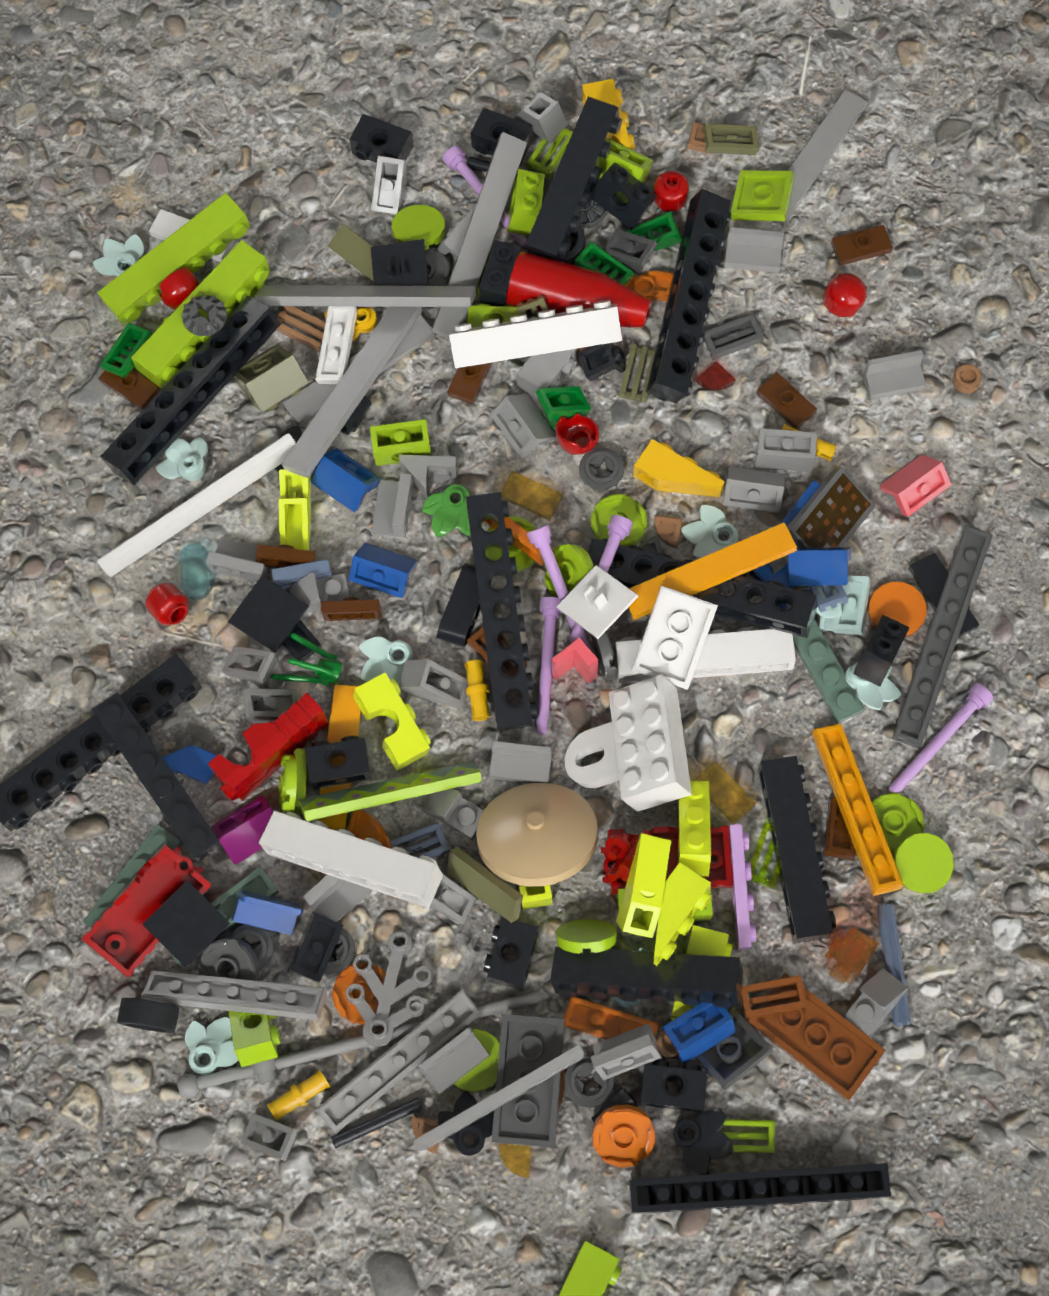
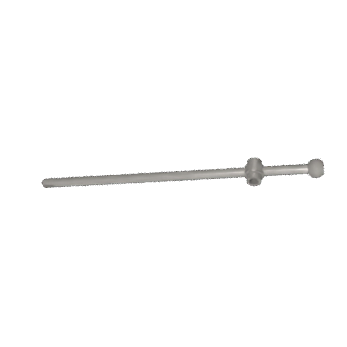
M533 991L477 1005V1008L482 1013L477 1018L537 1003L541 999V994ZM423 1020L399 1025L394 1029L392 1040L403 1038ZM384 1030L376 1031V1032H373V1033L376 1034V1035H379V1034H381ZM363 1035L278 1056V1058L249 1066H239L200 1077L188 1073L178 1079V1089L181 1097L188 1099L195 1097L200 1092V1089L255 1075L258 1077L259 1084L277 1080L276 1070L372 1045L366 1042Z

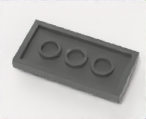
M502 1014L496 1092L563 1054L565 1019ZM561 1072L494 1110L492 1142L556 1147Z

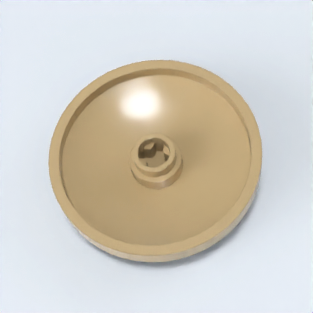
M530 783L509 789L491 801L480 816L476 836L480 856L485 865L495 875L517 885L547 886L572 877L587 865L597 847L598 826L592 807L575 791L552 783Z

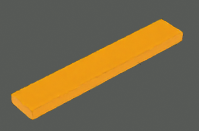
M785 522L629 588L638 595V598L628 607L633 620L650 614L661 586L692 596L797 551V546Z
M338 684L334 686L327 741L330 743L341 742V739L347 736H359L362 712L353 699L354 689L358 686ZM342 755L335 756L331 761V765L341 766L345 762L346 757ZM352 783L321 788L320 795L352 788ZM349 812L316 820L326 824L331 830H346Z
M842 724L814 729L811 733L872 895L875 896L900 890L904 886Z

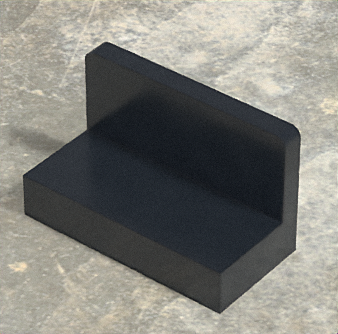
M317 913L311 915L287 972L292 975L298 974L320 983L343 925Z

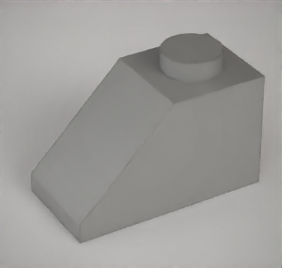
M429 659L405 661L398 686L401 690L419 699L463 708L468 681L466 678Z

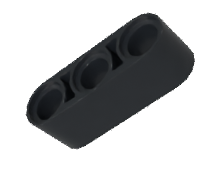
M464 563L437 631L438 639L464 648L467 645V639L471 636L481 610L475 565Z

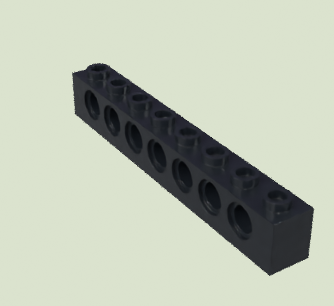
M701 189L690 200L646 393L675 404L685 396L687 397L693 387L691 376L699 360V357L696 356L697 349L704 338L702 327L710 311V308L707 307L709 298L715 289L713 278L719 269L720 259H718V256L726 240V236L723 235L724 229L731 218V212H729L731 200L705 189Z
M247 296L226 319L221 330L207 339L100 456L113 473L133 486L141 479L281 325L271 308L250 296Z
M501 492L466 496L497 730L503 731L532 727V719H538L536 702L529 701L528 690H534L532 673H526L524 661H530L528 645L527 643H521L520 632H526L523 614H517L516 603H521L519 585L513 586L512 575L517 574L515 557H509L508 546L513 545L511 528H505L504 517H509L508 501L501 500ZM486 519H494L497 521L498 527L496 530L488 532L482 528V523ZM491 547H497L502 551V556L498 560H490L485 555L486 551ZM492 577H504L506 585L502 589L492 588L489 583ZM497 605H507L510 608V614L506 618L496 617L493 611ZM502 633H509L514 637L515 641L510 647H502L498 644L497 639ZM506 662L517 664L519 668L517 674L511 677L504 675L501 671L503 664ZM513 690L520 692L523 697L522 702L517 706L509 705L505 700L508 692Z
M592 538L588 554L593 562V567L599 565L608 542L606 538L602 540ZM619 545L612 563L620 560L623 561V564L619 567L610 566L608 574L627 588H632L688 564L693 560L685 559L680 561L673 559L666 553L658 552L652 554L645 552L644 549L638 546L630 545L625 547ZM645 567L651 569L647 574L638 573L640 569ZM749 574L739 575L692 595V597L718 605L715 612L717 615L808 638L818 607L817 595H814L807 589L797 588L794 590L786 588L779 582L768 581L767 583L759 581ZM725 589H733L735 591L730 596L721 594ZM753 596L763 598L759 603H751L749 601ZM782 603H788L792 606L785 611L777 608Z
M176 653L120 696L147 734L153 724L170 717L174 713L175 708L182 702L186 703L194 699L198 694V690L202 687ZM174 686L170 694L161 695L164 687ZM144 703L150 704L146 712L137 713L140 705ZM95 714L0 784V822L10 832L24 827L30 821L32 815L49 808L54 803V799L60 794L73 790L78 785V781L85 775L97 772L103 766V762L109 757L121 754V751ZM102 739L101 745L97 749H90L92 741ZM71 757H77V763L73 767L66 768L67 760ZM53 775V780L49 785L41 786L45 776ZM28 793L27 801L17 805L18 797L21 794Z
M887 1163L629 1180L631 1214L891 1197Z

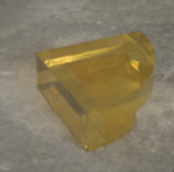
M499 1144L500 1156L505 1166L515 1175L529 1179L531 1146Z

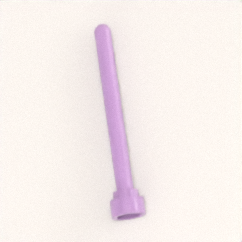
M459 146L451 147L445 152L442 160L449 169L459 171L479 195L483 183L466 164V154ZM504 210L500 222L507 229L509 214ZM510 233L521 247L526 248L527 236Z
M612 515L607 526L610 537L598 565L606 573L610 569L620 541L624 540L625 536H629L633 523L623 516ZM575 623L569 639L571 644L578 638L582 640L585 629Z
M545 525L526 534L530 544L534 543L535 548H539L561 602L569 592L549 544L552 542L550 539L552 533L549 526ZM566 616L570 628L573 630L576 622ZM584 632L582 641L592 651L586 634Z
M543 597L540 599V612H542V617L545 618L537 710L538 719L536 723V732L539 735H545L548 731L556 619L562 613L557 609L560 603L557 597Z
M975 683L967 692V702L889 787L891 793L899 794L976 709L980 710L988 706L994 697L986 687L979 683Z

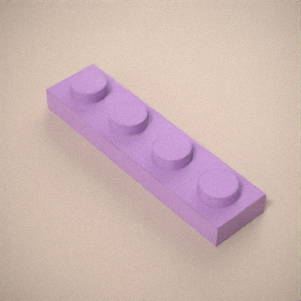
M742 824L729 825L728 828L733 876L732 898L736 950H749L751 942H756L755 923L749 922V911L754 910L753 894L747 893L746 881L751 880L750 862H745L744 850H749L748 832L742 831Z

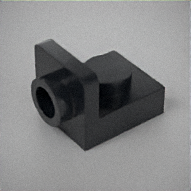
M613 343L595 345L578 354L585 376L590 381L614 369L620 373L625 371L623 362L626 360V357L619 345L616 346Z

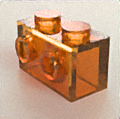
M852 926L843 938L838 935L828 949L825 957L829 961L825 968L830 970L829 975L838 982L845 984L847 981L852 984L862 972L879 943Z

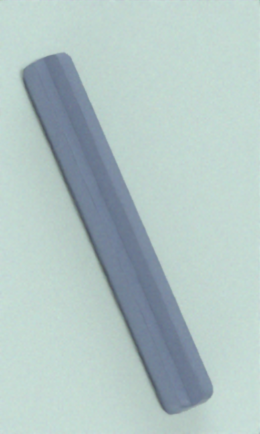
M889 903L880 904L877 906V916L885 970L906 986L894 905ZM907 991L891 1010L895 1026H906L911 1023Z

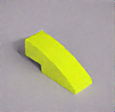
M281 469L279 470L280 498L278 499L280 545H290L295 549L310 551L311 474L306 478Z

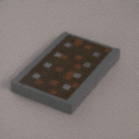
M835 467L787 528L793 540L801 548L844 547L875 508V504L842 467Z

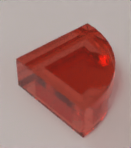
M717 361L696 378L698 385L709 390L727 389L733 386L736 381Z

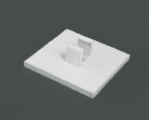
M596 565L559 603L557 609L599 639L638 598V595Z

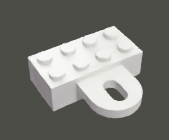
M662 674L609 692L612 722L580 733L567 749L565 768L572 780L585 788H598L619 781L621 800L637 812L692 795L677 688ZM604 750V756L599 762L581 767V761L585 756Z

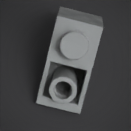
M542 92L514 116L516 120L533 125V132L547 142H550L568 125L559 103Z
M576 349L530 356L517 373V387L537 398L536 391L540 388L561 387V381L565 375L570 376L577 366Z

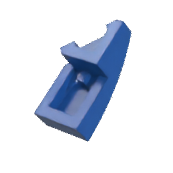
M191 745L163 756V759L173 773H180L206 785L213 773L208 763L217 755Z

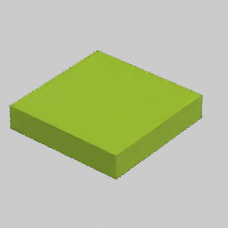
M740 170L731 208L732 220L786 221L795 178L793 171Z

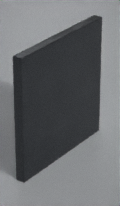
M424 239L371 247L374 286H429Z
M261 576L231 616L228 623L276 653L307 611L309 605Z
M187 880L142 925L186 968L230 923Z

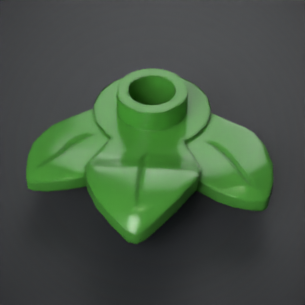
M459 484L451 485L443 493L430 495L424 502L422 511L433 515L432 528L437 537L447 535L455 527L465 535H471L466 496H470V493L464 486ZM455 493L461 496V500L458 503H452L451 497Z

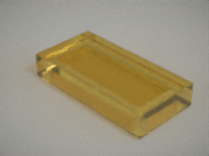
M512 471L501 490V499L507 500L518 507L551 521L563 499V494Z
M716 761L693 780L709 781L710 801L733 825L739 822L756 806L754 800Z

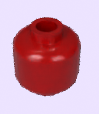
M666 171L657 177L653 192L658 195L654 200L657 207L666 212H676L685 206L688 200L689 184L684 175L676 171Z
M162 583L154 586L149 591L145 606L147 611L162 625L178 624L185 619L188 613L189 601L172 583Z

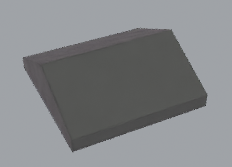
M735 1008L731 1009L728 1013L733 1018L736 1032L695 1057L701 1067L707 1071L709 1077L724 1090L773 1052L769 1044Z

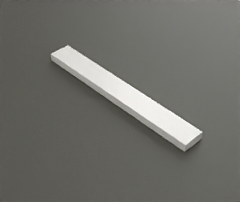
M284 435L98 559L97 562L111 578L282 464L296 444L291 435Z

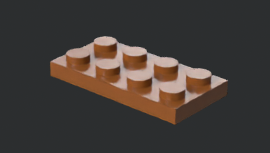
M784 973L780 979L788 978L790 976ZM796 984L773 988L768 995L797 990ZM805 987L807 1008L754 1017L748 1020V1023L755 1030L847 1101L852 1098L886 1051ZM799 997L761 1003L757 1009L797 1002Z

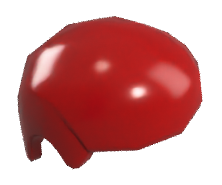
M182 268L176 270L161 282L160 289L162 294H159V297L164 305L176 310L200 283L191 269Z
M851 273L838 274L829 281L823 293L824 306L830 313L838 317H852L865 303L867 286L859 277Z
M578 413L568 419L562 416L555 425L557 442L569 454L581 455L587 453L598 444L600 438L598 425L589 417L581 416Z

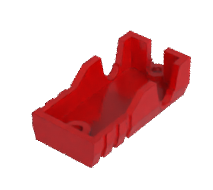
M306 693L274 722L251 725L242 733L252 750L250 753L252 760L248 765H235L220 754L208 763L218 780L223 784L220 790L226 794L225 798H229L231 801L236 799L243 801L282 767L280 764L284 754H293L296 748L303 749L310 739L313 740L321 729L324 730L329 726L323 709Z
M669 826L653 827L649 831L652 836L671 840L666 882L678 865L679 828ZM728 826L710 827L711 856H716L717 862H710L709 877H702L711 882V889H717L718 887L723 889L733 888ZM609 829L607 831V839L610 835H621L624 833L629 836L628 841H630L631 839H637L640 835L626 833L623 829ZM600 847L601 853L606 857L603 861V870L607 875L611 869L608 867V863L610 861L616 862L618 858L615 860L610 859L606 847ZM606 875L602 877L603 883L610 884L611 894H617L618 889H625L627 883L620 877L613 883Z
M163 844L113 900V904L106 908L101 918L97 919L92 924V928L81 937L85 943L127 978L134 973V969L141 965L145 960V956L150 954L154 950V946L159 942L142 924L187 880L202 896L212 885L200 875L205 869L201 866L198 868L193 866L189 858L182 856L180 853L181 849L178 846L171 850ZM183 861L188 864L186 870H181L179 867ZM114 940L120 943L116 949L111 947V943Z

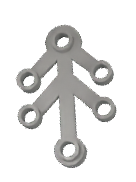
M395 931L388 938V947L391 955L383 984L372 969L371 959L367 955H359L353 961L355 972L358 975H362L379 1002L375 1014L365 1000V992L361 985L352 984L346 989L348 1002L355 1005L365 1021L363 1027L364 1039L374 1047L387 1045L392 1040L396 1027L412 1017L421 1016L425 1011L424 1000L419 996H412L407 1000L405 1008L389 1016L391 1005L418 988L427 987L432 982L430 969L421 966L415 969L413 977L396 987L403 957L408 956L413 949L412 938L405 931ZM398 938L405 939V943L402 946H396L394 942ZM361 961L368 962V966L365 969H359L357 965ZM420 973L428 974V978L425 981H419L417 976ZM354 990L361 992L360 997L357 999L350 997L351 992ZM414 1002L421 1004V1008L417 1011L410 1009L411 1004ZM376 1026L384 1028V1031L379 1035L372 1032Z

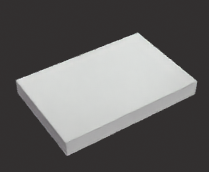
M661 586L631 670L650 677L662 674L673 685L688 690L718 605Z

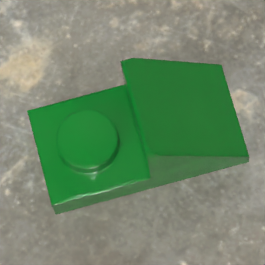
M580 386L540 388L536 391L540 406L552 429L555 428L556 423L562 416L572 417L576 413L585 416L591 410Z

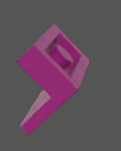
M263 795L211 826L233 864H238L263 849L259 841L273 814Z

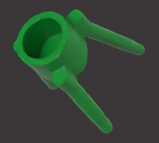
M292 633L291 638L326 659H319L318 665L289 658L288 663L316 671L315 675L319 677L272 674L271 678L282 681L319 683L325 686H329L330 683L336 685L343 666L342 662L337 661L338 655L328 653L305 638Z

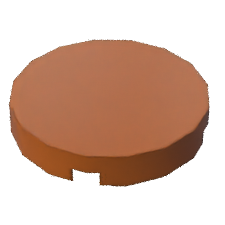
M889 582L881 585L873 592L868 604V615L871 625L875 629L883 615L910 627L905 636L907 638L914 635L923 625L927 615V606L923 595L914 586L905 582Z
M359 962L357 967L365 969L368 963ZM352 964L337 976L332 990V998L335 1008L344 1019L353 1024L364 1025L365 1021L355 1005L348 1002L346 989L352 984L361 985L365 992V1000L375 1014L379 1002L362 975H358L355 972ZM372 964V969L383 984L386 975L385 971ZM354 990L351 992L350 997L357 999L360 997L361 992Z
M628 1104L612 1106L604 1110L595 1120L592 1128L593 1147L607 1164L619 1168L635 1166L639 1164L638 1161L646 1159L652 1152L655 1144L654 1125L650 1117L638 1107Z

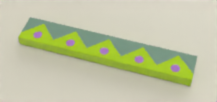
M471 761L299 799L300 808L305 820L311 821L480 783L482 781L481 772L476 764Z

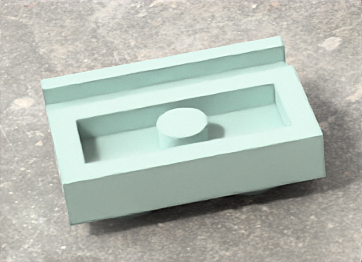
M848 575V580L853 583L854 587L847 595L848 603L843 605L842 602H839L843 615L830 619L821 617L819 625L821 632L833 631L834 633L863 635L871 583L869 577Z

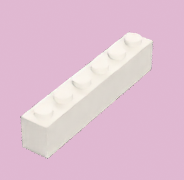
M610 300L595 302L594 308L583 309L582 305L566 307V312L555 314V310L538 312V317L527 318V314L515 315L510 317L511 321L499 323V319H490L483 321V326L472 327L471 323L455 326V330L449 334L455 368L622 341L617 304H611Z
M752 627L741 628L737 632L725 633L724 630L708 632L692 678L793 670L796 662L793 635L771 628L754 630ZM626 637L621 639V642H616L615 655L618 684L638 683L652 678L631 670L641 640H638L636 637Z
M274 811L259 841V844L268 855L426 908L430 907L443 878L437 862L430 857L421 855L420 858H417L396 846L389 849L383 847L375 839L367 837L365 840L356 838L353 833L345 829L334 831L320 821L312 820L310 823L289 811L285 814Z

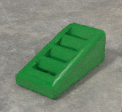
M671 211L642 223L632 230L625 231L641 237L648 234L649 239L657 243L654 251L679 244L682 238ZM669 228L670 232L665 233L664 229ZM658 231L660 236L655 238L653 232Z
M592 241L574 261L576 266L604 274L609 269H612L614 271L609 277L614 279L618 274L623 275L618 281L623 285H626L634 276L632 270ZM591 259L596 260L592 265L588 263ZM600 264L605 265L600 271L596 269Z
M128 322L100 364L101 369L125 378L135 367L131 357L152 336V332ZM129 347V348H132L133 350H132V351H128V350H126V349ZM123 354L127 356V359H123L120 356ZM116 361L123 365L119 368L112 364Z

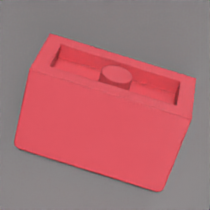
M920 455L883 482L880 488L883 492L894 496L901 514L909 517L952 484L941 461Z
M580 638L552 658V676L555 680H558L573 667L588 684L598 677V658Z

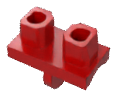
M644 829L641 832L644 834L651 835L646 829ZM613 834L605 842V847L609 852L608 857L612 860L618 858L606 875L612 883L619 877L627 883L640 835L637 839L628 841L629 836L627 834Z

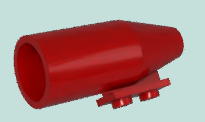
M521 251L516 259L507 293V305L517 307L518 303L522 302L524 304L528 299L533 298L534 300L538 298V295L543 294L549 309L555 310V314L566 312V307L582 305L583 309L594 308L595 302L610 300L611 304H617L620 327L644 328L652 304V300L602 272ZM540 305L536 306L537 309H538V312L542 311V308H541Z

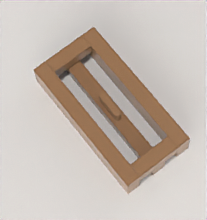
M283 306L284 310L280 311L277 315L281 325L276 331L320 352L324 333L289 316V314L322 331L325 329L326 322L294 306ZM287 322L299 328L300 330L319 338L320 341L318 342L284 325L283 323Z

